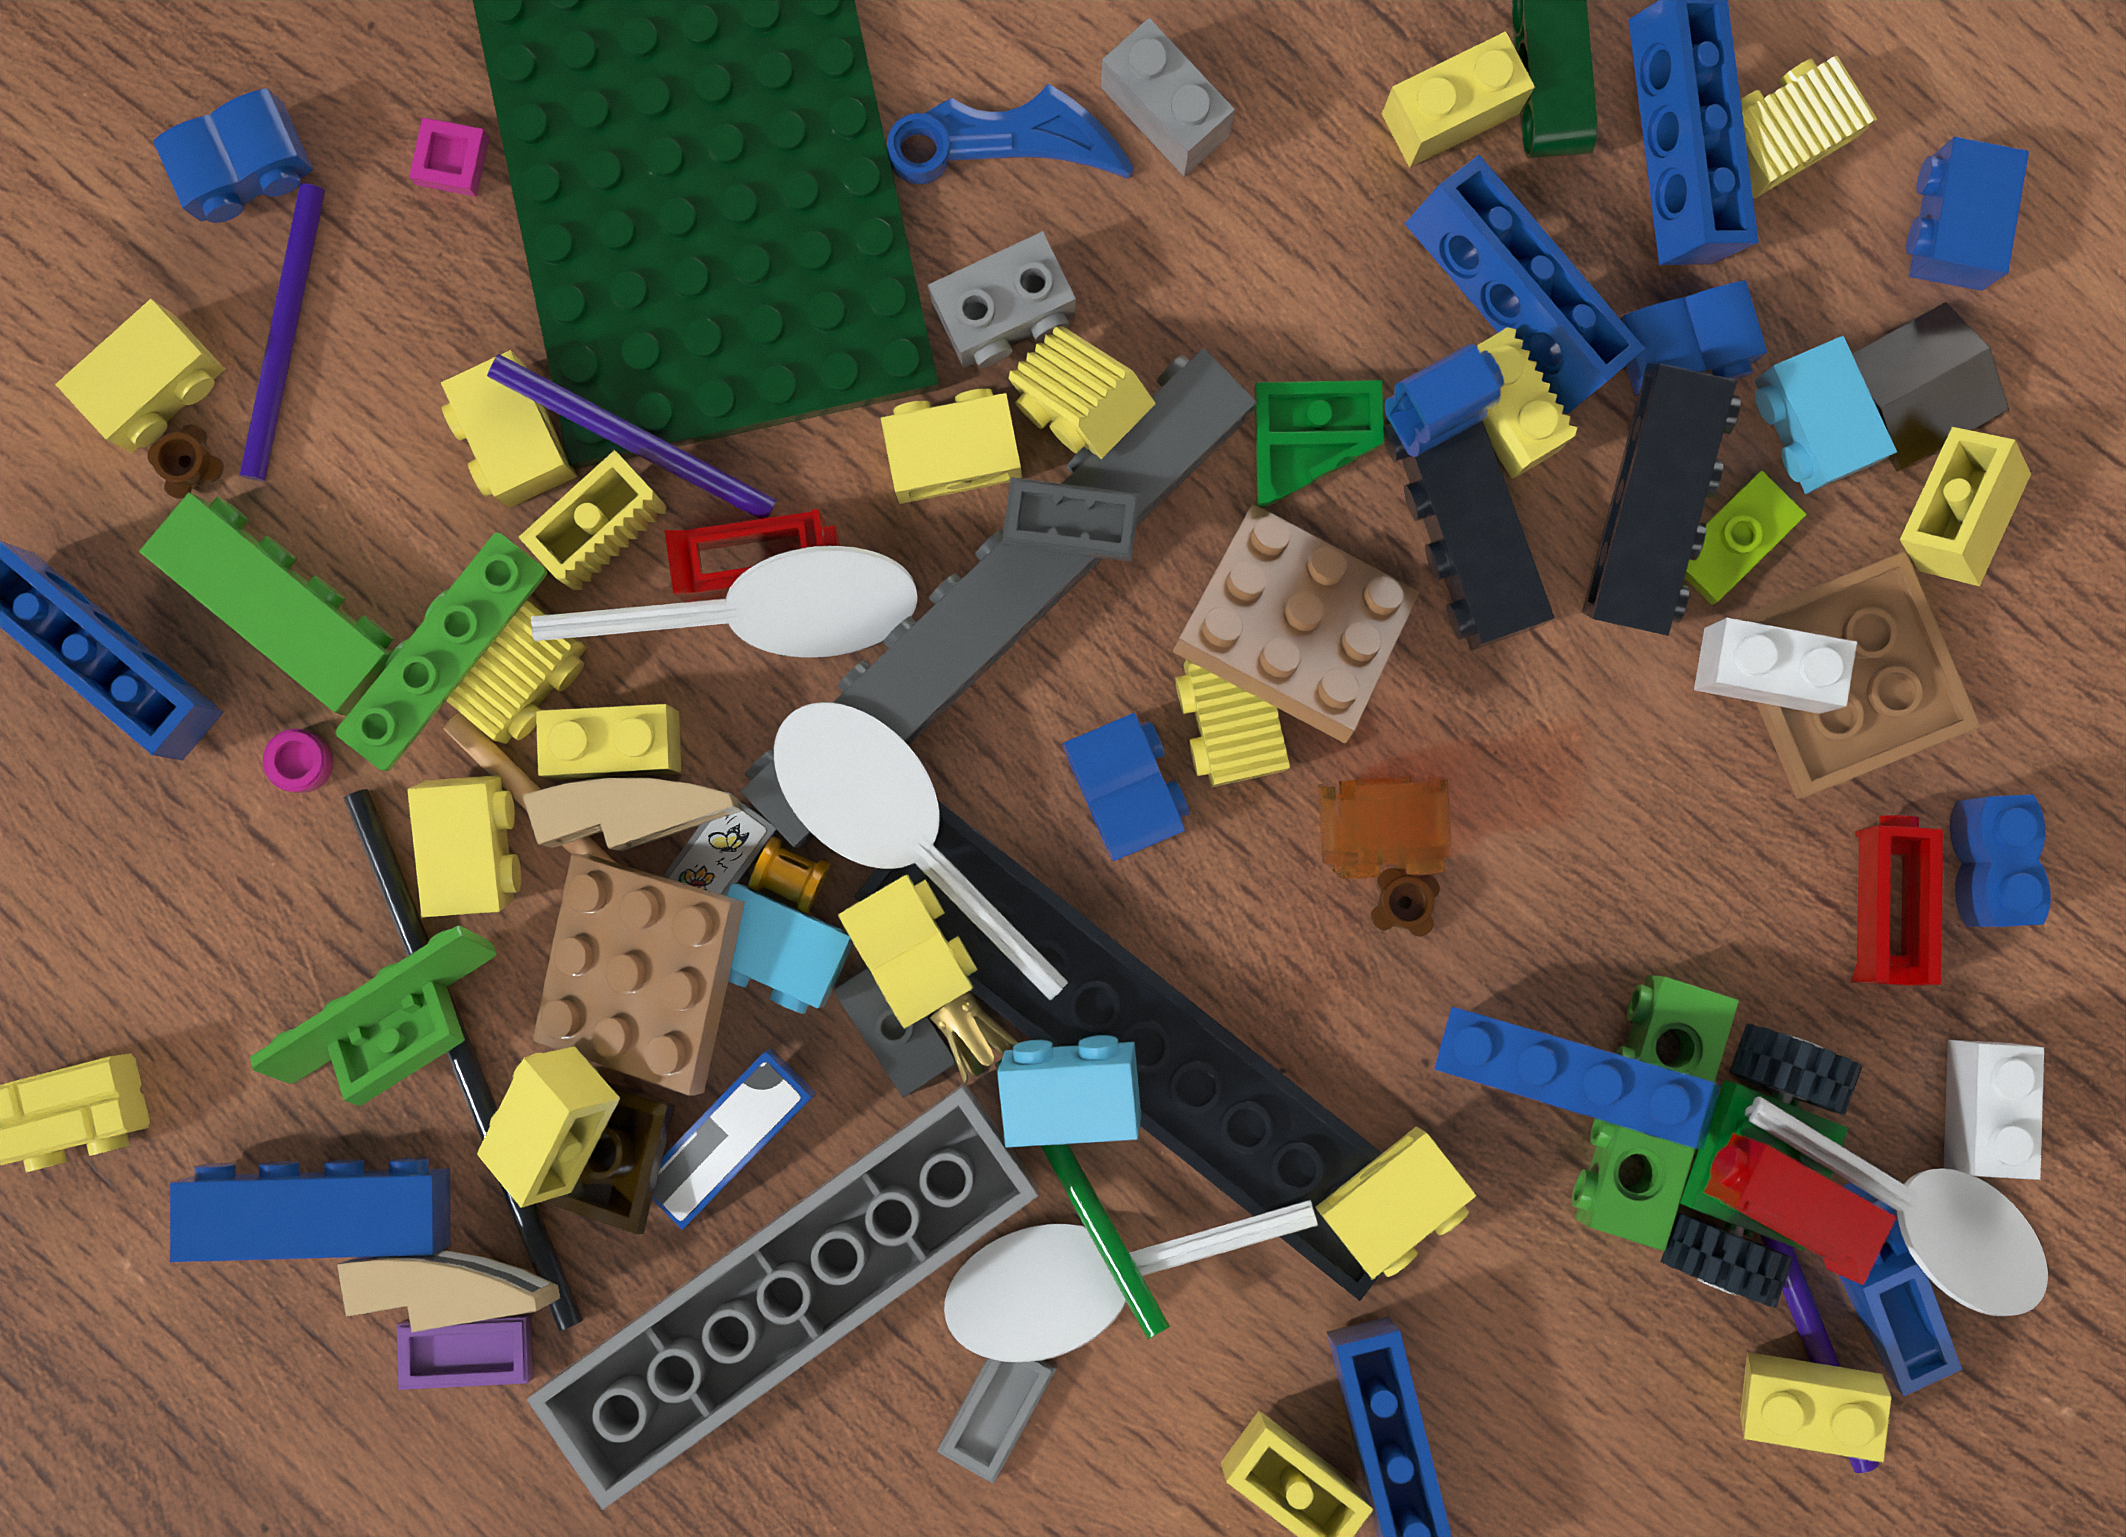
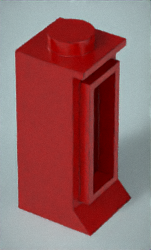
M812 509L811 512L690 530H664L673 594L684 603L726 597L730 587L737 578L751 568L746 567L703 574L700 551L797 536L800 537L801 549L817 546H840L837 526H826L825 519L819 509Z
M1879 816L1877 826L1855 831V837L1859 838L1857 964L1850 983L1896 986L1941 985L1943 829L1919 828V817ZM1891 855L1902 856L1901 956L1890 955Z
M1735 1133L1732 1134L1728 1144L1715 1156L1711 1166V1178L1703 1192L1822 1256L1827 1270L1861 1285H1864L1897 1218L1776 1149Z

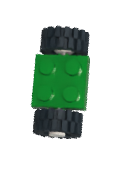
M1746 1024L1729 1073L1774 1092H1772L1770 1097L1742 1085L1724 1080L1716 1101L1704 1149H1699L1680 1201L1685 1206L1726 1221L1724 1227L1730 1229V1231L1678 1212L1666 1250L1663 1252L1660 1262L1689 1276L1698 1278V1281L1733 1295L1738 1294L1749 1300L1776 1308L1794 1258L1742 1236L1752 1237L1753 1232L1803 1251H1805V1247L1728 1206L1721 1200L1703 1193L1711 1178L1713 1160L1717 1153L1728 1144L1732 1134L1735 1133L1766 1144L1830 1180L1833 1171L1750 1122V1117L1746 1116L1745 1112L1747 1107L1753 1106L1754 1098L1761 1097L1842 1147L1848 1127L1798 1108L1799 1101L1845 1115L1861 1073L1862 1064L1806 1040L1777 1033L1768 1028Z

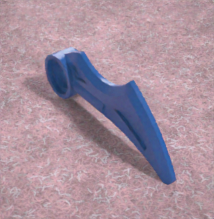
M1047 84L1037 96L1026 104L1001 112L976 110L951 98L924 114L914 113L902 117L895 122L888 135L887 149L891 168L899 178L912 184L922 185L933 182L944 173L949 161L1047 158L1091 166L1124 178H1130L1133 174V165L1104 126L1080 104L1050 84ZM914 135H924L935 143L937 150L929 161L920 164L912 163L901 153V146L904 141Z

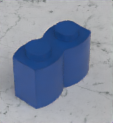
M268 88L236 97L218 107L210 115L182 122L166 130L153 140L182 208L201 222L208 220L212 223H220L231 220L240 215L244 210L243 206L256 196L265 194L266 196L276 197L290 193L300 185V179L313 171L284 103Z
M1746 280L1714 287L1685 298L1651 305L1627 313L1620 318L1645 348L1644 351L1626 365L1634 397L1639 396L1647 364H1664L1738 380L1752 374L1751 364L1768 353Z
M1468 344L1398 382L1394 389L1395 395L1387 398L1385 401V413L1407 453L1412 457H1416L1484 420L1487 417L1488 409L1494 407L1500 401V388L1504 386V378L1499 365L1488 351L1480 353L1477 346Z
M1134 712L1062 744L1111 861L1121 859L1185 831L1181 818L1190 815V810L1177 781L1174 779L1165 783L1160 773L1156 759L1165 756V753L1151 721L1140 725Z
M2033 794L1990 796L1956 801L1950 819V836L1955 854L1962 864L1958 870L1955 882V900L1959 915L1966 927L2044 925L2050 909L2051 891L2046 871L2039 861L2045 843V820L2036 797Z

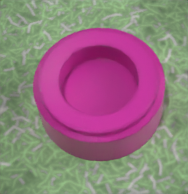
M287 729L275 735L267 744L263 754V768L268 779L276 787L289 792L307 793L318 789L327 781L333 768V754L329 744L320 735L303 729Z

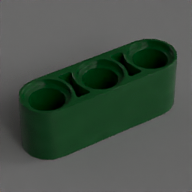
M1512 0L1514 48L1535 86L1520 112L1525 156L1527 158H1542L1593 153L1597 138V111L1587 0Z

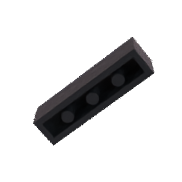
M1664 364L1646 365L1582 613L1594 620L1669 636L1672 622L1679 623L1682 620L1689 599V586L1683 585L1689 559L1694 561L1698 559L1706 536V524L1699 522L1706 497L1713 498L1722 478L1723 461L1716 459L1723 433L1730 434L1733 431L1740 411V396L1734 395L1737 380Z
M1386 417L1388 425L1384 426L1385 445L1394 462L1402 460L1410 482L1404 485L1406 503L1415 521L1423 519L1431 540V543L1425 545L1427 561L1436 580L1445 579L1453 601L1446 606L1447 615L1456 637L1459 640L1466 638L1470 651L1542 627L1555 619L1483 420L1426 452L1412 457L1405 450Z

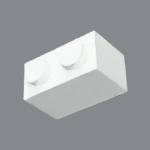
M1725 618L1704 628L1694 690L1818 714L1847 706L1857 642Z
M1947 1041L1945 1168L1973 1176L2040 1180L2044 1047L2000 1042Z

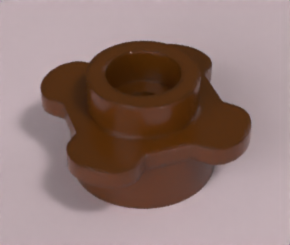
M186 425L180 432L163 436L158 442L152 444L148 451L149 463L153 465L158 475L166 480L164 489L167 494L174 498L183 499L189 492L191 493L193 487L206 480L211 482L217 481L223 474L224 465L222 460L212 455L206 444L207 433L197 425ZM189 456L191 459L190 465L182 467L181 459Z
M1388 868L1382 871L1377 877V885L1381 890L1378 906L1371 912L1373 924L1380 930L1399 927L1408 929L1412 935L1417 937L1427 935L1434 926L1431 914L1434 909V898L1440 892L1438 881L1429 874H1423L1418 878L1403 876L1396 868ZM1407 896L1410 898L1411 905L1409 908L1405 909L1400 906L1399 901L1401 897Z

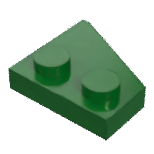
M1382 380L1256 382L1254 386V399L1257 401L1254 408L1256 501L1259 507L1272 505L1381 448L1384 443Z

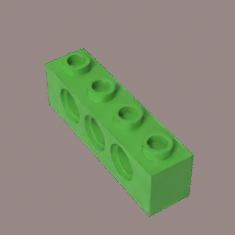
M1647 975L1645 984H1638L1635 987L1629 1001L1627 1020L1633 1022L1626 1047L1619 1046L1615 1054L1715 1083L1739 1000L1668 977ZM1672 1029L1680 1040V1051L1672 1062L1663 1064L1656 1054V1042L1663 1032ZM1595 1118L1591 1129L1590 1142L1596 1146L1590 1169L1589 1171L1583 1169L1580 1172L1572 1194V1206L1578 1208L1575 1219L1590 1228L1665 1251L1695 1148ZM1639 1154L1644 1163L1643 1176L1635 1185L1623 1187L1619 1180V1167L1626 1157Z

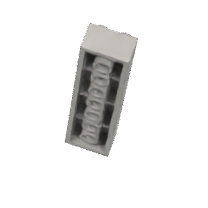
M962 1083L545 1382L527 1398V1401L603 1510L1039 1196V1185L1012 1147H1005V1138L967 1083Z

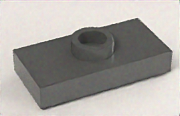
M1011 477L1002 543L1006 546L1131 562L1140 494Z
M866 968L833 990L903 1098L956 1063L952 1051L928 1015L905 1029L903 1028L869 968Z

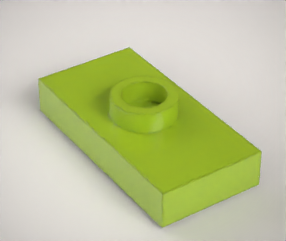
M1761 470L1705 523L1706 536L1702 551L1697 560L1689 559L1684 578L1711 605L1717 603L1807 514Z

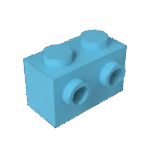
M1844 336L1773 365L1754 380L1757 387L1755 392L1757 408L1762 418L1768 424L1774 425L1784 446L1781 451L1784 467L1795 482L1801 483L1805 494L1873 466L1897 452Z
M732 883L726 896L744 901L745 904L728 981L742 987L747 986L750 978L773 988L770 1000L798 1013L805 1014L809 1005L818 1009L824 1007L854 944L848 932L760 892L753 891L742 884Z
M1104 1035L1085 1038L1078 1043L1079 1046L1053 1047L1052 1043L1047 1040H1029L1014 1045L1013 1050H1005L997 1071L1005 1147L1138 1140L1141 1108L1134 1042L1118 1043L1116 1037Z

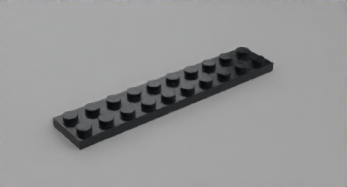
M937 799L939 827L933 845L1068 981V984L1049 1000L915 863L894 869L876 868L854 898L860 902L905 875H909L914 885L926 880L945 914L935 919L947 942L959 936L978 969L968 975L973 985L971 991L1032 1040L1050 1041L1053 1047L1079 1046L1078 1043L1085 1038L1104 1035L1116 1037L1118 1043L1134 1042L1141 1108L1140 1126L1252 1216L1311 1200L1318 1225L1279 1237L1361 1301L1382 1272L1372 1279L1315 1207L1380 1156L1382 1152Z

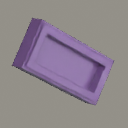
M531 1314L510 1315L417 1332L411 1331L410 1320H403L397 1324L398 1390L523 1384L533 1380Z

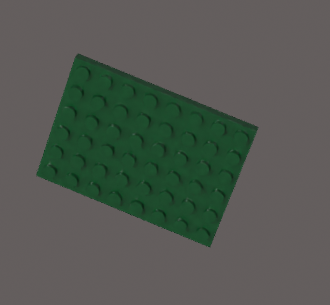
M473 0L552 382L675 447L940 390L855 0ZM559 415L567 457L572 468L579 469L600 464L614 450L623 459L638 456Z

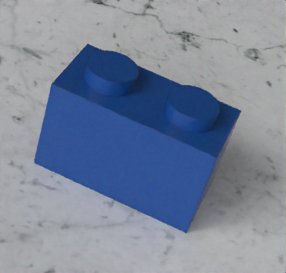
M1953 137L1934 155L1928 156L1924 160L1916 185L1917 193L1923 195L1920 216L1913 221L1906 242L1907 254L1913 255L1909 277L1983 291L2008 274L2029 155L2028 150Z

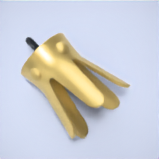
M971 990L947 1003L930 1017L947 1037L964 1084L968 1082L966 1067L971 1075L977 1077L982 1072V1065L988 1066L993 1063L994 1055L986 1040L1001 1054H1004L1005 1050H1013L1011 1046L1018 1044L1014 1038L983 1011Z

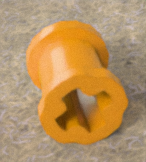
M772 836L756 863L748 888L756 892L762 888L797 903V909L807 914L820 892L831 863L824 860H819L815 863L782 848V841Z

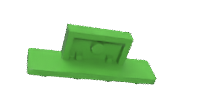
M494 533L450 589L443 591L434 599L426 611L425 620L412 636L393 650L385 663L383 672L336 729L337 737L379 770H391L547 575V569L501 533Z
M456 926L434 935L427 945L402 961L382 968L375 978L346 996L330 1001L323 1008V1011L296 1028L278 1034L274 1037L271 1044L250 1057L253 1070L292 1084L332 1060L343 1100L357 1106L365 1104L465 1041L447 987L494 958L497 953L493 942L462 926Z

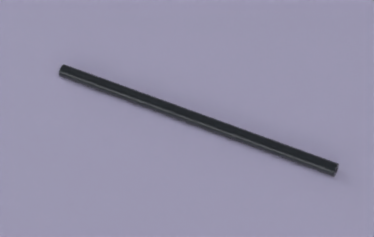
M368 789L359 790L345 796L343 799L408 957L427 945L429 938ZM447 987L465 1041L446 1053L483 1142L490 1128V1120L498 1108L451 992ZM499 1182L536 1275L558 1285L560 1299L549 1304L558 1330L562 1331L582 1322V1315L537 1204L521 1208Z

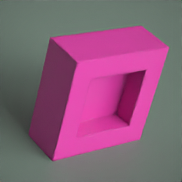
M422 117L409 178L417 186L477 197L489 136L484 129Z

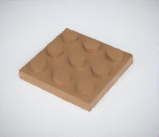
M1252 503L1172 652L1346 744L1356 729L1420 591Z
M1906 551L1735 618L1747 622L1857 642L1846 707L1818 714L1756 702L1796 799L1808 797L1981 727Z
M571 854L533 1041L557 1050L575 1046L584 1058L591 1062L689 1096L704 1093L745 902L592 855Z

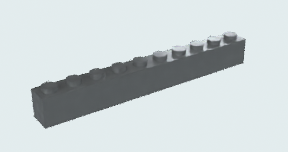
M1204 348L1190 361L1184 355L1175 359L1156 381L1162 388L1152 396L1156 403L1155 406L1102 460L1089 449L1087 450L1083 447L1066 466L1071 475L1061 484L1140 494L1136 527L1252 416L1257 403ZM999 529L977 550L975 556L980 562L969 573L961 578L955 572L935 589L929 597L935 605L916 622L909 616L889 633L883 641L889 649L874 664L870 666L863 660L843 677L837 685L843 693L833 703L850 706L873 716L893 730L909 746L1104 558L1006 546L1002 543L1004 530ZM772 748L758 758L746 771L745 776L750 782L740 792L793 847L802 849L815 835L800 821L783 794L775 770L774 749Z

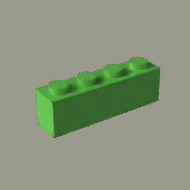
M189 492L139 552L334 713L347 716L385 669V663L393 652L388 646L394 638L365 615H362L356 622L339 607L346 599L321 578L314 575L308 582L291 568L297 561V558L275 540L265 536L259 542L243 529L249 519L229 502L217 496L210 503Z

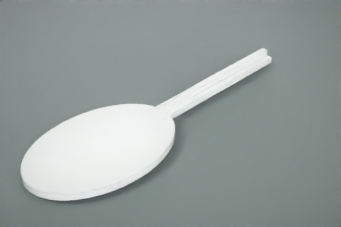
M817 546L788 551L757 563L737 578L730 587L726 599L531 616L532 636L534 641L729 623L731 629L741 639L767 652L792 657H829L859 651L884 641L898 624L907 617H912L917 605V591L914 580L909 572L887 556L855 547Z
M814 703L803 706L792 712L783 721L774 744V764L777 778L792 810L813 835L838 854L866 866L894 869L915 863L1049 1000L1068 984V981L933 845L939 827V807L934 787L918 757L893 730L863 711L836 703Z
M1761 1097L1754 1098L1753 1106L1747 1107L1745 1115L1750 1117V1122L1897 1210L1901 1234L1914 1260L1935 1285L1957 1302L1984 1314L2012 1316L2032 1310L2042 1300L2048 1283V1269L2039 1239L2015 1205L1988 1183L1973 1175L1953 1169L1940 1168L1919 1172L1909 1178L1903 1185Z
M1311 1200L1133 1251L1130 1252V1255L1141 1275L1145 1276L1314 1227L1318 1223ZM1046 1224L1007 1234L989 1243L969 1258L950 1283L945 1298L944 1312L952 1335L968 1350L997 1361L1021 1363L1054 1358L1089 1343L1116 1320L1127 1302L1085 1227L1071 1224Z

